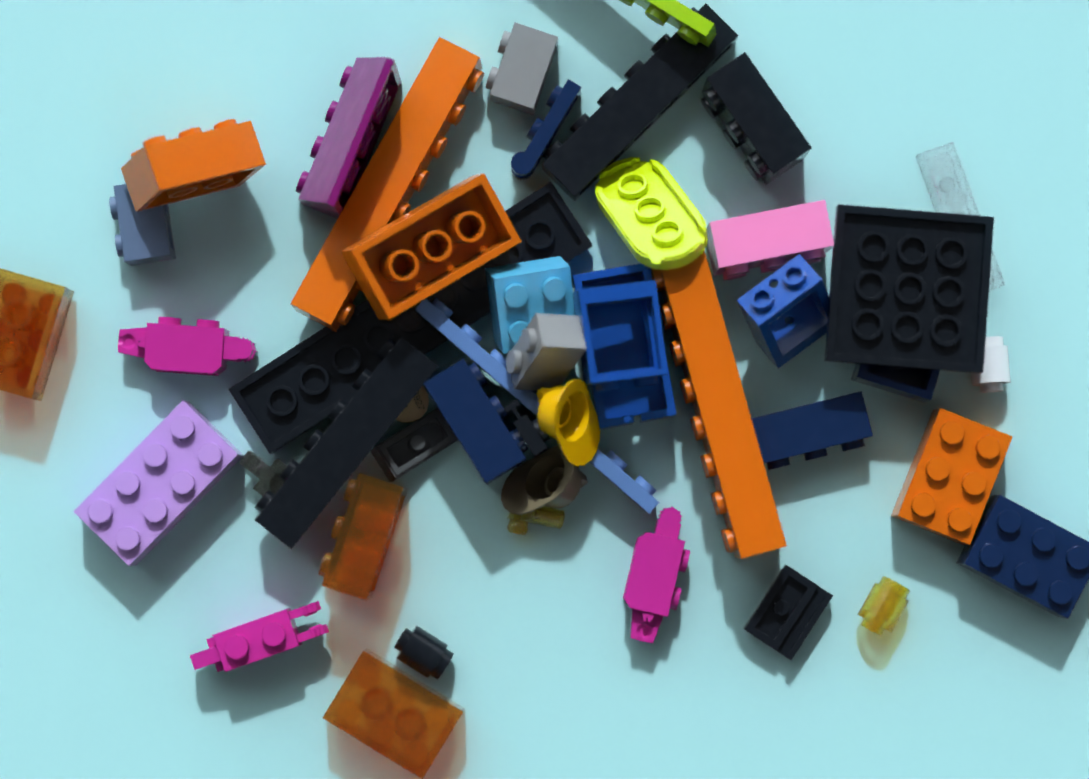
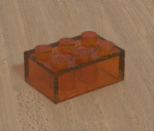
M0 268V390L42 401L73 298V290Z
M362 473L358 474L357 480L350 478L343 497V501L349 502L345 516H337L331 533V538L336 539L333 553H325L318 575L324 577L322 586L364 600H369L373 597L408 488Z
M366 648L361 653L330 704L323 719L423 779L465 708Z

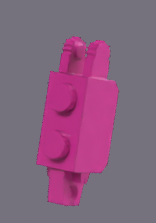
M158 317V323H147V327L120 329L118 336L119 353L144 358V362L151 370L156 372L219 376L226 370L227 361L250 362L252 359L254 360L258 352L256 351L255 343H252L251 340L249 341L248 338L245 339L244 337L240 339V337L229 336V331L225 328H219L220 321L198 319L196 326L181 325V318Z
M674 506L663 508L660 511L654 534L645 532L636 539L623 599L628 607L632 608L630 638L653 643L663 617H668L669 610H677L681 588L675 587L678 571L686 572L690 550L684 549L685 541L678 539L682 515H680L681 511L675 509Z
M319 601L294 610L288 608L212 635L213 637L206 639L209 649L190 655L194 670L215 664L217 672L223 670L227 672L298 647L303 644V641L328 633L327 624H319L299 633L294 620L301 616L306 617L317 613L321 609Z

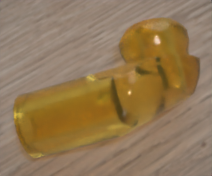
M543 506L522 515L510 513L507 517L510 519L507 530L510 533L525 535L528 532V523L561 529L565 519V512L560 509Z

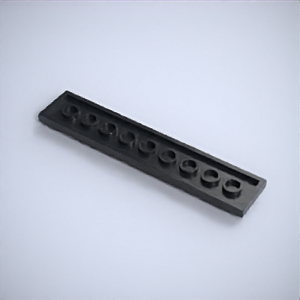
M549 182L505 211L521 239V243L426 298L429 302L437 298L453 312L449 319L459 328L465 323L471 326L491 313L485 268L561 256L566 263H569L593 247L552 182ZM366 300L355 307L349 322L345 326L341 324L337 332L324 327L229 388L228 390L269 454H273L327 419L329 413L341 399L348 403L357 392L352 387L353 383L366 368L373 372L381 362L376 355L390 338L397 342L400 337H403L424 355L448 341L443 334L415 311L422 301L390 320H380L369 301Z

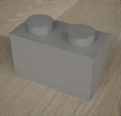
M514 22L511 32L504 31L498 48V53L503 54L499 68L492 66L485 87L491 90L490 101L534 116L558 46V37Z
M535 313L506 357V369L512 376L514 389L539 390L541 388L562 385L587 349L579 316Z

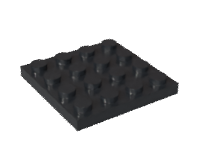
M838 204L835 212L834 246L824 361L975 374L983 373L994 217Z

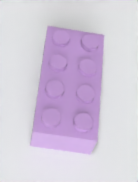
M182 400L73 512L128 566H134L178 524L244 455L190 402Z

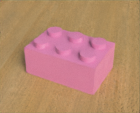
M825 200L712 221L707 226V247L713 276L723 274L724 280L745 277L746 273L750 272L749 269L760 267L761 273L777 271L798 254L808 264L821 262V258L826 257V253L834 246Z

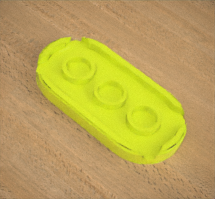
M629 157L607 166L599 175L600 180L595 185L597 204L637 261L653 269L671 270L690 264L702 254L708 241L705 220L664 165L652 159H649V163L640 161V157Z

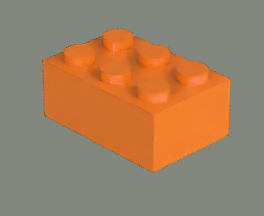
M229 119L214 125L213 130L202 132L200 127H195L179 133V138L166 140V137L162 135L144 141L142 143L143 147L133 152L131 159L121 168L135 212L241 186L266 165L252 122L247 121L237 124L236 119Z
M943 408L934 409L891 516L961 545H970L1013 437Z

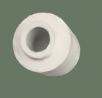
M1002 336L986 337L983 373H971L972 386H980V393L1004 391L1003 384L1011 383L1008 346L1004 345Z

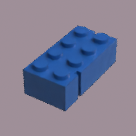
M641 263L576 274L572 277L574 292L583 288L653 280L651 268ZM641 301L588 307L597 373L650 367ZM669 369L667 375L657 377L658 384L635 387L634 380L619 382L620 389L596 392L595 385H591L600 430L631 425L634 423L633 416L638 415L640 423L675 417L677 414Z

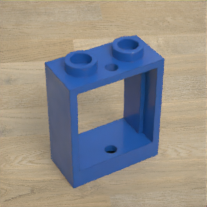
M800 254L737 299L757 345L777 368L783 366L827 332L829 295L822 278ZM778 282L776 287H770L771 283Z
M656 280L583 288L572 293L575 316L580 318L587 348L581 356L583 379L587 386L595 385L596 392L620 389L619 382L634 380L635 387L658 384L657 377L668 374ZM641 301L650 367L597 373L588 307Z

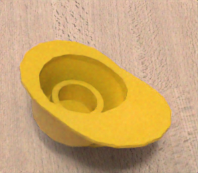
M573 379L565 386L560 385L539 389L537 392L539 402L537 420L539 428L542 432L558 441L561 451L569 463L574 466L586 465L597 452L600 441L598 416L586 383L581 379Z

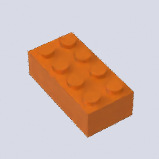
M485 173L470 176L347 247L341 253L378 319L390 320L522 241Z

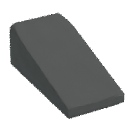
M436 408L376 445L371 450V453L387 479L392 483L458 441V438L440 409Z

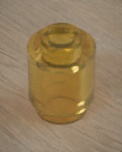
M882 576L879 584L874 583L857 614L864 618L861 626L879 636H882L884 630L892 633L909 602L906 598L910 590Z

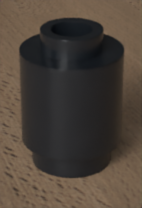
M417 625L413 631L405 628L394 646L399 651L396 659L428 678L431 675L437 680L454 655L453 652L446 649L448 646L446 643Z

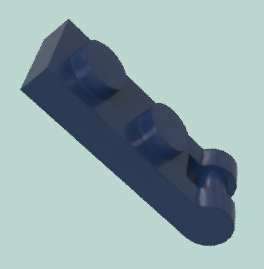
M568 79L563 88L557 85L546 103L551 109L544 120L537 118L527 134V138L531 140L525 152H518L512 157V173L517 179L526 180L533 175L543 158V154L549 148L581 94V86Z

